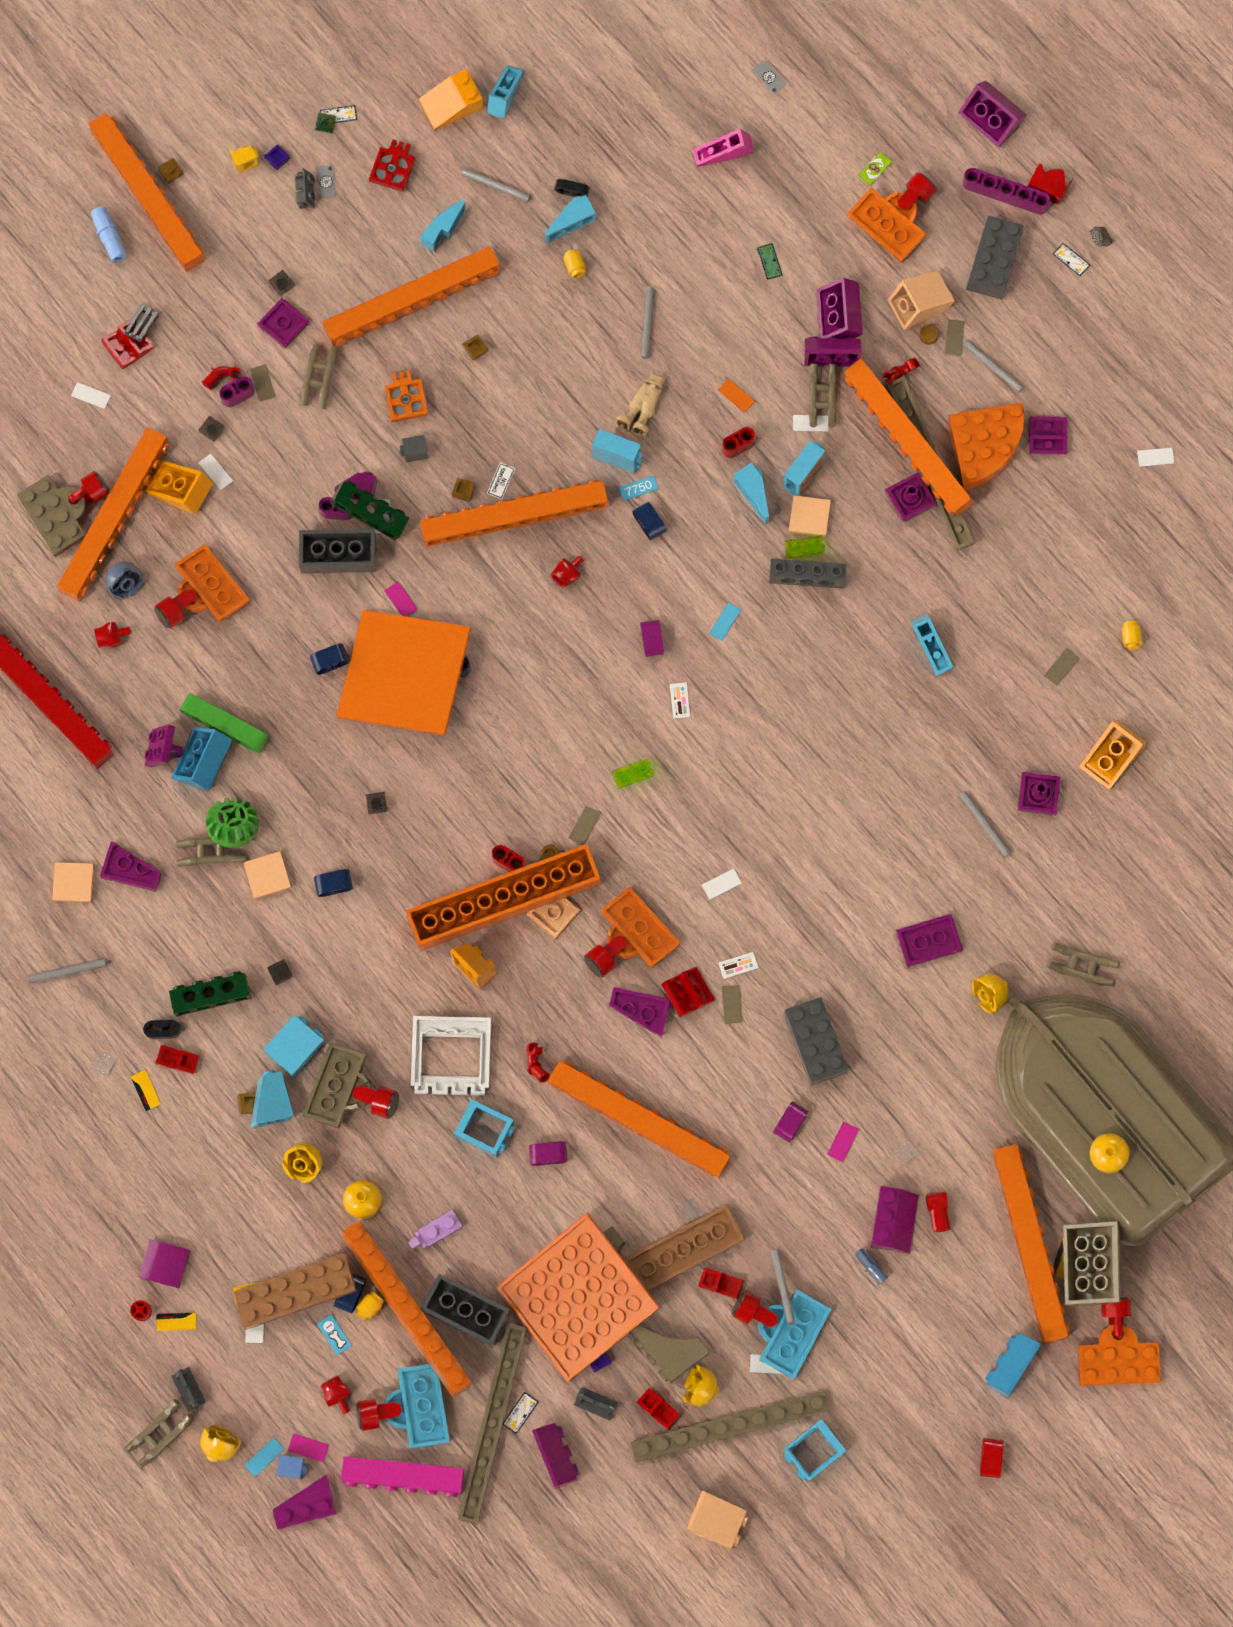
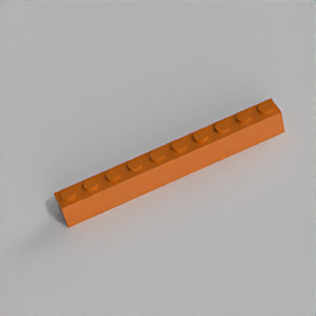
M106 112L89 122L88 125L92 134L185 272L204 262L203 254L205 252L200 244H195L193 241L195 237L191 230H186L182 217L174 213L176 211L171 201H166L164 198L166 194L161 187L158 188L155 183L157 181L153 174L147 173L145 162L142 158L140 160L137 158L136 155L138 153L134 146H129L126 142L128 138L123 130L121 132L118 130L117 127L119 125L115 118H110Z
M486 247L322 321L323 327L332 346H341L349 339L359 338L369 330H377L387 322L392 323L396 321L398 317L410 315L418 308H426L436 300L440 301L447 298L449 294L459 293L469 285H477L487 277L492 278L500 272V264L491 247Z
M860 358L844 371L847 376L845 381L851 388L855 386L858 390L855 394L862 402L866 400L869 404L866 407L872 415L877 414L880 418L877 422L883 429L887 428L891 432L888 436L894 444L898 442L902 446L899 450L905 458L909 456L912 459L910 464L916 472L920 470L923 473L921 478L926 485L929 486L931 484L934 487L933 494L938 500L941 498L946 504L943 506L949 514L954 513L957 517L973 505L974 501L865 362Z
M148 427L146 428L59 581L57 588L60 593L79 602L82 597L84 598L87 595L88 586L91 581L93 582L96 579L99 566L105 563L108 550L114 547L117 534L123 531L124 522L127 517L129 518L132 515L133 506L136 501L138 502L141 499L143 488L150 483L152 472L157 470L161 462L160 458L163 454L167 453L170 446L167 436Z
M592 480L585 485L574 484L570 488H556L548 493L537 492L530 497L519 496L515 500H501L493 505L482 504L478 508H464L457 513L446 512L438 517L427 516L420 520V526L425 547L608 508V499L604 482Z
M559 1061L548 1079L549 1085L719 1179L730 1160V1155H728L726 1149L720 1146L718 1148L713 1147L708 1139L704 1137L697 1138L693 1135V1131L686 1127L683 1129L676 1126L677 1123L670 1118H666V1120L659 1116L660 1113L652 1108L649 1110L643 1108V1104L636 1099L631 1101L625 1097L626 1094L622 1091L609 1089V1085L604 1081L598 1080L597 1082L591 1079V1074L584 1070L581 1072L575 1070V1066L570 1062L564 1061L563 1063Z
M1017 1144L994 1149L992 1153L1042 1343L1047 1344L1067 1339L1070 1328L1068 1322H1064L1062 1315L1065 1314L1062 1302L1059 1303L1057 1297L1060 1291L1058 1284L1053 1282L1054 1268L1052 1263H1048L1049 1249L1047 1244H1043L1042 1237H1044L1042 1225H1038V1208L1033 1206L1032 1203L1034 1193L1032 1187H1028L1026 1179H1029L1027 1168H1023L1021 1160H1024L1022 1149H1018Z
M360 1221L342 1232V1239L451 1396L455 1398L470 1388V1379Z

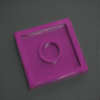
M281 298L257 325L285 349L310 321L286 300Z

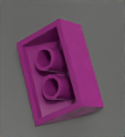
M987 81L978 83L958 112L998 147L1018 129L1027 116L1026 113Z
M841 278L818 288L820 339H827L832 336L838 339H845L846 337L863 335L859 282Z
M812 336L805 338L804 366H810V364H818V366H829V364L852 366L861 358V339H856V337L838 339L832 336L827 339H819V337Z
M880 1187L871 1241L872 1248L910 1254L919 1195L902 1189Z
M555 1423L532 1430L555 1489L578 1481L576 1476L580 1475L576 1463L571 1464L569 1457L572 1456L569 1446H564L561 1438L565 1436L561 1426L557 1427Z

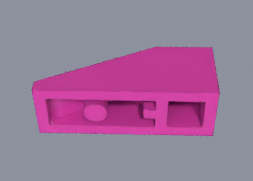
M738 129L693 149L696 165L700 167L740 158L754 152L750 134L742 129Z

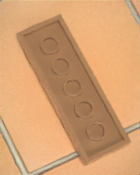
M724 1205L623 1259L646 1289L650 1291L745 1239L727 1205Z
M342 1253L234 1291L243 1328L248 1330L357 1292L347 1255Z

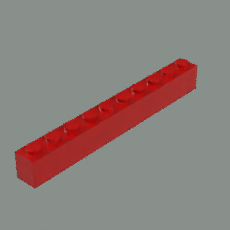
M5 634L0 635V669L96 769L101 767L114 755L111 750L113 746L108 740H102L98 736L100 733L93 725L89 727L85 723L88 720L80 712L77 714L73 710L75 707L68 699L64 701L60 697L62 693L55 686L53 688L49 686L48 678L43 673L39 675L35 671L37 667L30 660L26 662L22 658L24 656L22 651L18 647L14 649L10 645L12 641Z

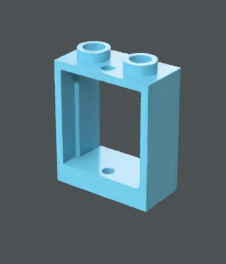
M471 1099L454 1132V1136L497 1158L498 1154H502L507 1144L504 1142L507 1136H512L516 1126L513 1125V1119ZM477 1109L506 1123L494 1148L465 1134Z
M821 1419L783 1449L785 1452L783 1457L790 1465L793 1463L798 1470L795 1472L802 1481L806 1479L809 1482L842 1456L846 1450ZM818 1430L836 1454L809 1474L791 1450Z

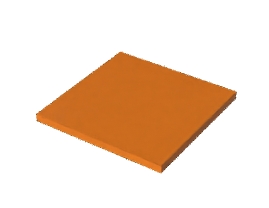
M363 610L336 717L338 719L446 736L472 628L464 625Z
M589 1213L583 1215L496 1287L568 1382L661 1308Z

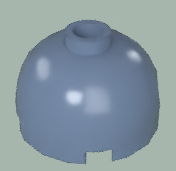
M123 561L116 563L108 570L105 583L112 596L122 600L125 599L124 596L130 594L129 596L131 597L141 589L144 583L142 579L144 575L133 563Z

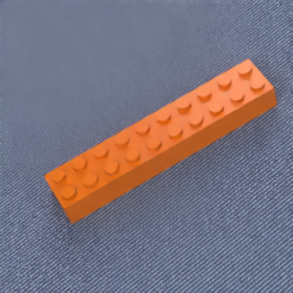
M585 844L405 911L419 950L423 951L601 885V879L588 845Z

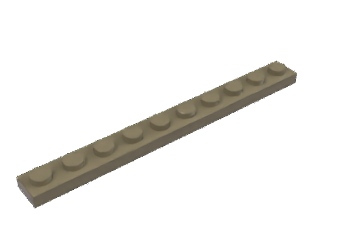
M905 376L888 383L894 401L937 454ZM935 496L956 549L960 551L975 544L963 513L957 517L954 513L949 514L943 506L946 504L942 498L938 500Z
M507 1323L458 1516L460 1521L478 1525L527 1330L526 1327Z
M823 1391L633 1441L631 1445L635 1461L639 1462L829 1412V1407Z

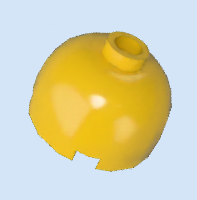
M984 974L972 981L973 995L980 998L982 1002L978 1004L984 1011L991 1014L1005 1006L1009 998V986L1004 979L995 974Z
M1113 1133L1102 1134L1097 1137L1091 1144L1089 1151L1090 1160L1094 1167L1108 1174L1122 1170L1128 1163L1130 1156L1129 1146L1126 1141Z
M306 1142L296 1143L284 1153V1161L282 1162L285 1173L293 1180H301V1183L312 1181L319 1174L323 1165L319 1149Z
M357 1180L346 1188L343 1194V1204L351 1216L357 1219H368L377 1214L381 1208L382 1194L373 1182Z
M696 1365L697 1369L692 1368L685 1381L684 1388L688 1389L687 1394H683V1401L693 1406H704L717 1397L719 1387L717 1386L716 1376L711 1370Z
M206 1425L201 1435L200 1447L207 1455L208 1460L212 1462L231 1459L238 1451L241 1444L240 1437L236 1436L234 1438L230 1436L232 1431L224 1427L211 1425L208 1428V1425Z

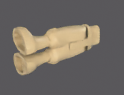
M651 374L649 379L645 380L633 400L629 402L630 411L628 414L617 416L615 422L625 431H630L636 415L641 412L638 421L632 427V433L641 437L647 435L649 429L646 426L647 419L655 414V407L663 390L662 384L664 379Z

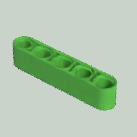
M190 693L179 709L186 716L219 731L256 753H260L269 738L263 731Z

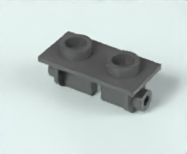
M302 168V172H298L295 176L296 190L302 189V191L296 192L297 205L300 209L306 208V205L314 209L316 196L313 184L315 179L313 174Z
M189 1367L184 1370L180 1369L171 1376L188 1412L206 1403Z
M581 1387L574 1406L611 1421L618 1402Z

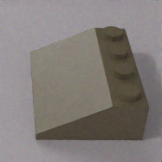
M1119 1222L1063 1225L1065 1305L1085 1307L1121 1302Z

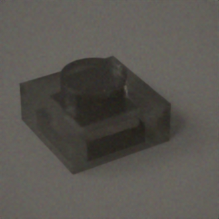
M1095 226L1090 230L1093 236L1092 239L1097 246L1108 247L1113 243L1106 227Z
M283 269L268 280L269 284L280 296L295 286L293 280Z
M209 416L198 431L215 442L225 429V426Z
M385 792L366 794L369 815L388 812Z
M284 959L267 967L276 986L293 978Z

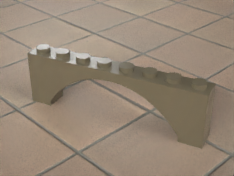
M611 1226L603 1233L619 1252L625 1242L615 1228ZM641 1324L631 1331L636 1337L634 1341L641 1350L645 1348L648 1352L646 1357L653 1366L657 1364L661 1369L658 1373L665 1382L667 1380L670 1383L674 1382L709 1355L708 1350L698 1337L687 1340L668 1338L651 1332Z

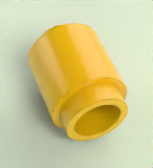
M575 249L567 251L563 260L569 275H572V278H579L585 275L586 265L580 251Z
M1137 621L1123 623L1122 636L1124 647L1128 648V650L1139 649V646L1143 644L1141 626L1138 625Z
M372 1291L356 1306L358 1310L356 1314L364 1321L366 1319L371 1321L383 1307L382 1303L384 1300Z

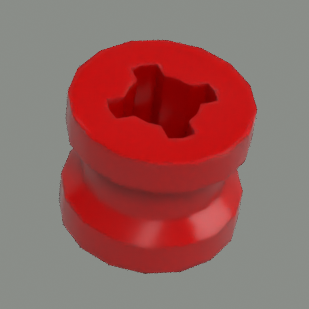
M137 1300L131 1305L130 1314L137 1321L142 1322L150 1318L152 1309L145 1301Z

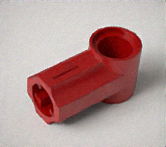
M946 1192L926 1194V1204L931 1216L933 1233L950 1230Z

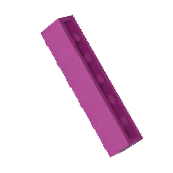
M343 1457L341 1481L346 1482L345 1486L349 1487L365 1484V1488L377 1489V1486H385V1490L397 1491V1488H405V1492L417 1493V1490H425V1494L437 1495V1492H445V1496L457 1497V1494H462L464 1469Z

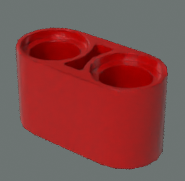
M744 427L727 436L722 442L723 455L733 458L752 448L755 444L754 430L750 427ZM747 435L750 436L751 439L745 441L742 439V437ZM732 444L735 446V448L729 450L726 448V446Z
M497 845L492 849L493 862L508 872L517 870L512 867L515 861L522 863L520 868L526 866L524 858L506 846ZM498 852L506 854L503 859H497L495 856Z
M983 1438L980 1476L1001 1477L1004 1440Z

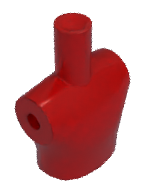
M577 556L571 563L563 558L551 573L552 579L562 588L576 581L581 575L576 568L584 561L583 558Z
M108 622L94 629L98 647L114 648L120 646V637L131 634L130 627L118 629L116 622Z
M339 1376L326 1381L320 1386L323 1390L324 1400L329 1407L338 1404L343 1415L350 1411L345 1399L351 1396V1392Z

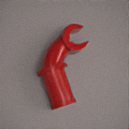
M915 357L911 358L904 365L894 366L889 371H885L883 379L888 378L884 381L890 383L915 370L920 365Z
M212 367V371L201 383L211 390L214 384L220 378H223L224 375L229 376L234 381L236 378L232 376V373L237 372L241 375V371L237 367Z
M530 1042L526 1047L528 1054L527 1071L530 1075H534L540 1083H545L548 1081L550 1074L541 1067V1063L537 1060V1056H541L543 1052V1047H537L539 1043Z

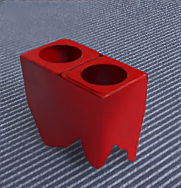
M1040 163L1036 167L1028 187L1047 193L1050 196V202L1059 205L1073 178L1066 185L1063 169H1051L1045 172L1043 165Z

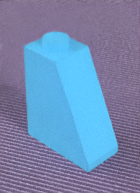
M275 1070L264 1072L263 1076L258 1080L251 1121L252 1129L289 1121L294 1116L282 1071L276 1073Z

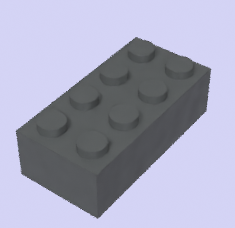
M988 215L966 290L1002 300L1024 225Z
M375 529L299 530V568L301 573L376 572Z
M822 997L785 1009L784 1016L810 1086L847 1074L848 1067Z
M441 1274L436 1278L421 1308L422 1312L492 1348L511 1313L510 1309Z

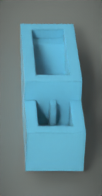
M461 200L451 205L429 224L420 237L421 246L435 251L442 236L450 239L466 210L465 201Z

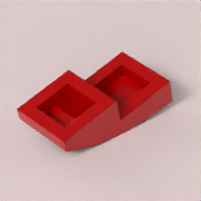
M160 1045L155 1064L194 1074L200 1055Z
M704 1268L698 1287L738 1300L744 1280Z
M650 1388L636 1402L668 1431L681 1417L680 1413Z

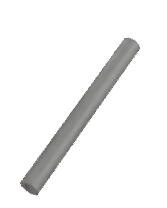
M466 168L462 169L461 175L523 201L528 202L530 199V195Z
M653 287L646 288L641 358L643 359L649 358Z
M966 340L962 346L1018 393L1023 389L1022 385L971 342Z
M966 791L960 794L961 799L1004 857L1008 856L1011 852Z
M104 958L30 975L29 980L30 983L104 967L107 966L106 960Z
M773 1250L771 1254L787 1324L793 1325L795 1324L779 1250Z

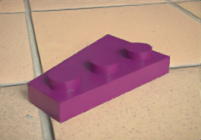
M111 841L100 877L101 879L156 892L162 874L159 870L136 858L130 852L120 848Z
M613 987L609 1007L662 1038L670 999Z
M327 1475L273 1509L277 1530L336 1515Z

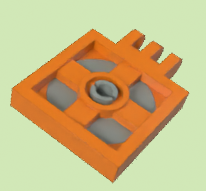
M410 369L406 370L407 377L403 376V371H399V379H397L395 372L392 373L394 384L385 385L391 421L397 422L428 416L421 379L412 380Z

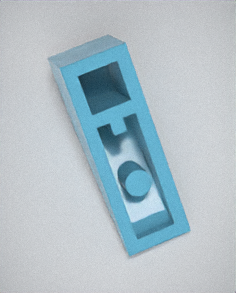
M511 66L505 67L489 95L488 114L505 118L523 76V70Z
M586 195L582 197L577 196L568 203L544 233L546 243L596 221V213Z
M750 463L733 475V482L766 525L769 523V514L762 477L763 473L758 466L755 467Z
M926 613L910 621L936 676L954 668L928 614Z

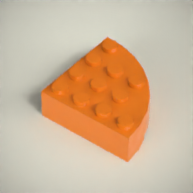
M1023 403L949 415L948 426L959 481L965 491L984 485L992 478L998 476L1011 462L1023 432Z

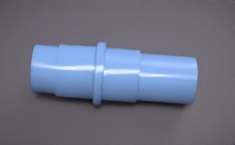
M102 206L94 209L91 212V216L97 229L96 234L105 246L111 262L117 263L124 260L127 255L120 241L117 225L114 224L106 207Z

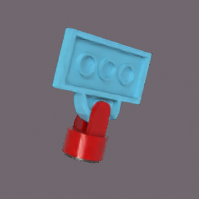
M747 1290L743 1291L732 1309V1317L746 1325L752 1319L758 1321V1331L761 1337L768 1342L759 1361L794 1380L831 1308L801 1291L795 1290L790 1300L795 1324L788 1325L783 1305H772L764 1308L760 1305V1297Z
M430 1364L397 1369L400 1389L393 1391L387 1397L384 1404L376 1405L375 1398L356 1403L358 1426L362 1431L379 1429V1420L386 1419L391 1426L407 1430L409 1449L449 1443L440 1379Z

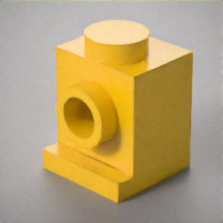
M251 145L243 146L236 152L233 149L229 150L238 173L258 165L257 158H259L256 147L252 148Z

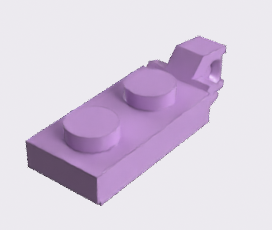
M453 1210L420 1228L415 1233L417 1237L408 1243L412 1250L421 1245L423 1248L431 1247L461 1229L462 1225Z

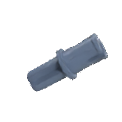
M861 1248L855 1253L857 1259L865 1267V1272L868 1271L878 1285L888 1278L878 1266V1261L875 1262L865 1248Z

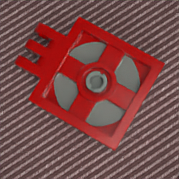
M393 139L389 149L380 147L369 176V182L404 192L415 157L408 155L411 144L406 143L405 148L402 149L404 142L399 141L398 146L395 147L397 140Z

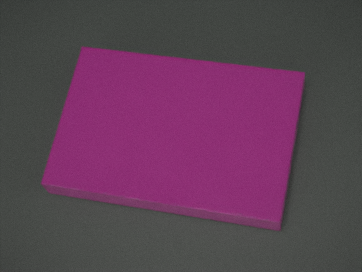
M952 914L896 930L907 968L963 951Z

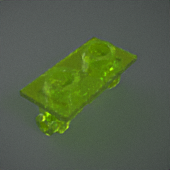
M822 535L785 541L786 558L821 554L825 551Z
M648 759L612 771L618 789L654 776Z

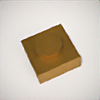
M174 158L158 166L160 173L168 184L184 175Z
M478 334L463 343L464 349L473 361L488 352V347Z
M457 478L452 497L470 502L475 482Z
M256 1092L237 1095L240 1115L253 1114Z

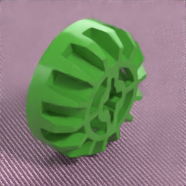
M237 797L235 801H229V798H225L224 803L217 801L214 803V807L208 810V816L206 817L207 833L218 845L230 848L243 846L249 843L257 834L258 816L256 809L251 807L250 802L244 801L242 803L240 798ZM242 810L245 813V819L241 818ZM219 814L223 815V824L218 818Z

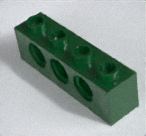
M343 481L339 484L330 502L331 505L393 540L401 536L409 520L405 512L400 509H393L384 500H377L366 490L361 491L350 481ZM351 496H355L357 498V504L352 503L350 499ZM367 505L373 507L374 513H370L367 510ZM384 514L390 517V522L384 520Z
M240 971L231 973L229 977H213L208 982H203L202 980L195 981L191 986L187 987L178 985L169 991L173 1013L176 1017L252 999L247 976ZM232 984L234 985L233 990L229 993L224 992L225 986ZM208 989L215 990L214 995L211 997H206L205 992ZM188 994H196V997L193 1001H186V997Z

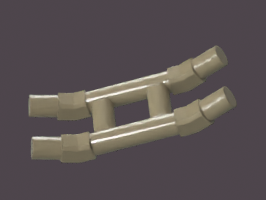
M314 343L302 386L300 405L307 406L312 386L321 388L318 408L325 409L333 368L339 349L333 346L329 353L327 364L317 362L321 346L318 343ZM314 369L325 371L323 381L312 379Z
M810 364V427L814 428L817 426V409H828V426L834 428L836 426V364H829L828 384H817L818 364ZM817 392H828V402H817Z
M210 837L188 838L176 841L177 848L197 846V857L178 859L176 861L178 867L211 863H243L246 861L245 855H224V846L218 845ZM204 845H216V856H205Z
M1055 942L1052 944V950L1069 957L1071 956L1068 967L1048 961L1046 964L1047 968L1057 973L1073 976L1098 985L1114 987L1115 979L1095 975L1097 964L1105 967L1119 968L1120 961L1078 951ZM1078 959L1090 962L1087 973L1076 970Z
M176 1399L123 1448L124 1452L129 1454L141 1445L144 1440L153 1448L136 1463L140 1469L156 1458L193 1420L192 1415L187 1414L174 1429L165 1421L180 1405ZM160 1426L167 1435L158 1443L151 1433Z

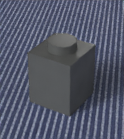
M424 435L402 439L403 445H400L401 457L405 456L406 462L428 459Z

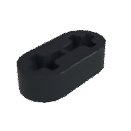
M557 179L554 190L567 196L582 197L586 195L588 197L590 187L574 181Z
M152 1020L145 1023L143 1032L149 1039H173L180 1035L181 1026L175 1020ZM173 1024L177 1028V1030L173 1031V1034H170L168 1030H164V1028H170V1025ZM152 1025H154L156 1029H160V1031H154L153 1035H151V1033L147 1031L148 1029H151Z

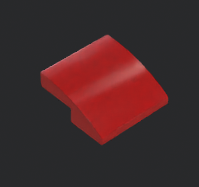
M132 319L119 325L116 331L103 337L101 340L102 344L122 369L133 364L154 348L153 343L146 335L139 342L124 334ZM137 323L132 328L131 333H133L134 329L138 325ZM140 328L136 335L139 336L143 330Z
M697 967L684 971L679 976L666 980L661 984L680 1018L715 1001Z

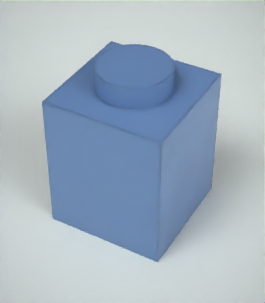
M279 1455L276 1475L302 1479V1476L307 1473L308 1463H305L304 1458Z

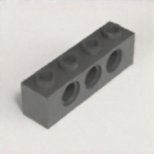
M771 558L769 583L844 589L847 564Z

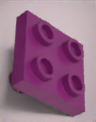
M918 472L885 489V493L903 523L935 507L937 504Z
M168 724L152 729L148 737L149 747L145 752L144 758L146 761L144 766L152 768L168 763L169 755L176 758L182 756L183 747L172 744L175 726Z
M1022 772L1018 811L1056 816L1061 777Z

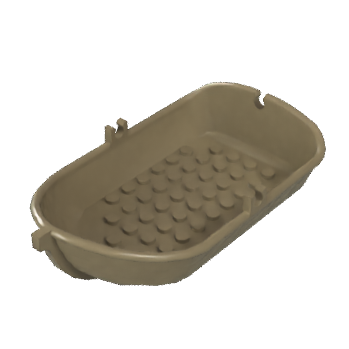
M1058 994L1027 1000L1023 1003L1014 995L1008 999L1009 1004L1014 1010L1009 1015L1002 1032L997 1051L996 1066L998 1085L1003 1103L1013 1121L1099 1223L1119 1222L1120 1244L1123 1246H1139L1146 1243L1233 1170V1135L1131 1016L1114 1005L1084 995ZM1113 1133L1126 1141L1129 1146L1130 1156L1128 1163L1122 1170L1108 1174L1094 1167L1090 1160L1089 1151L1091 1144L1097 1137L1102 1134Z

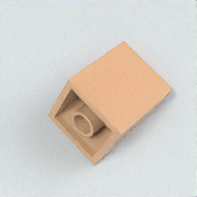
M938 270L902 280L887 299L904 330H908L947 311L954 303L953 296Z
M702 1491L686 1530L731 1549L732 1546L737 1547L741 1535H738L740 1526L745 1527L748 1516L745 1515L746 1510Z

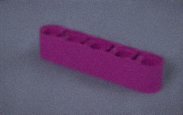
M969 168L964 173L963 186L969 191L1040 215L1048 210L1050 196L1043 191L976 168ZM973 177L975 181H970L967 178ZM986 183H990V184H992L993 186H992V187H987L985 184H986ZM1008 189L1010 193H1004L1002 190ZM1025 195L1027 199H1022L1020 196ZM1042 201L1045 205H1039L1037 202Z

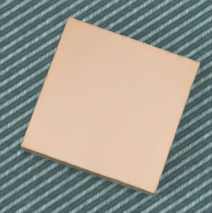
M793 495L788 533L826 538L831 500Z
M280 851L243 862L254 899L291 889Z
M55 862L52 900L91 903L94 864Z
M567 898L528 911L526 915L556 939L581 910Z

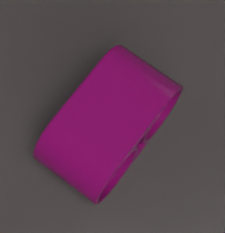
M245 376L228 383L219 391L222 404L226 407H233L253 396L254 387L251 379ZM244 385L249 386V388L246 390L241 389V387ZM227 394L233 395L229 399L224 398Z
M324 497L319 501L318 506L322 517L336 520H350L353 518L351 515L330 504L333 497ZM326 505L332 506L329 511H325L323 508Z
M659 620L640 622L645 657L664 655Z
M791 1102L773 1133L790 1143L809 1111Z
M566 1142L529 1145L531 1166L568 1162Z

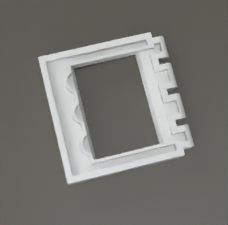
M413 1016L411 1087H415L414 1094H428L429 1087H432L433 1095H448V1087L452 1088V1095H467L468 1088H471V1095L485 1096V1088H489L491 1018ZM423 1036L480 1038L479 1076L421 1075Z

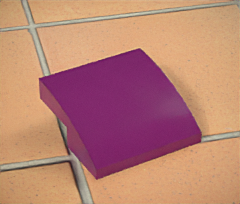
M1030 416L1029 454H1067V417Z
M150 1239L139 1278L179 1288L191 1250Z

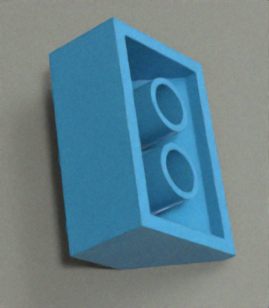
M194 727L171 778L193 788L209 791L214 784L218 770L222 766L224 756L230 748L232 739L215 729Z
M1020 1333L1016 1337L1012 1335L1006 1344L1009 1347L1005 1354L1001 1352L996 1360L998 1366L995 1371L991 1369L985 1378L988 1381L986 1386L1007 1398L1041 1344Z

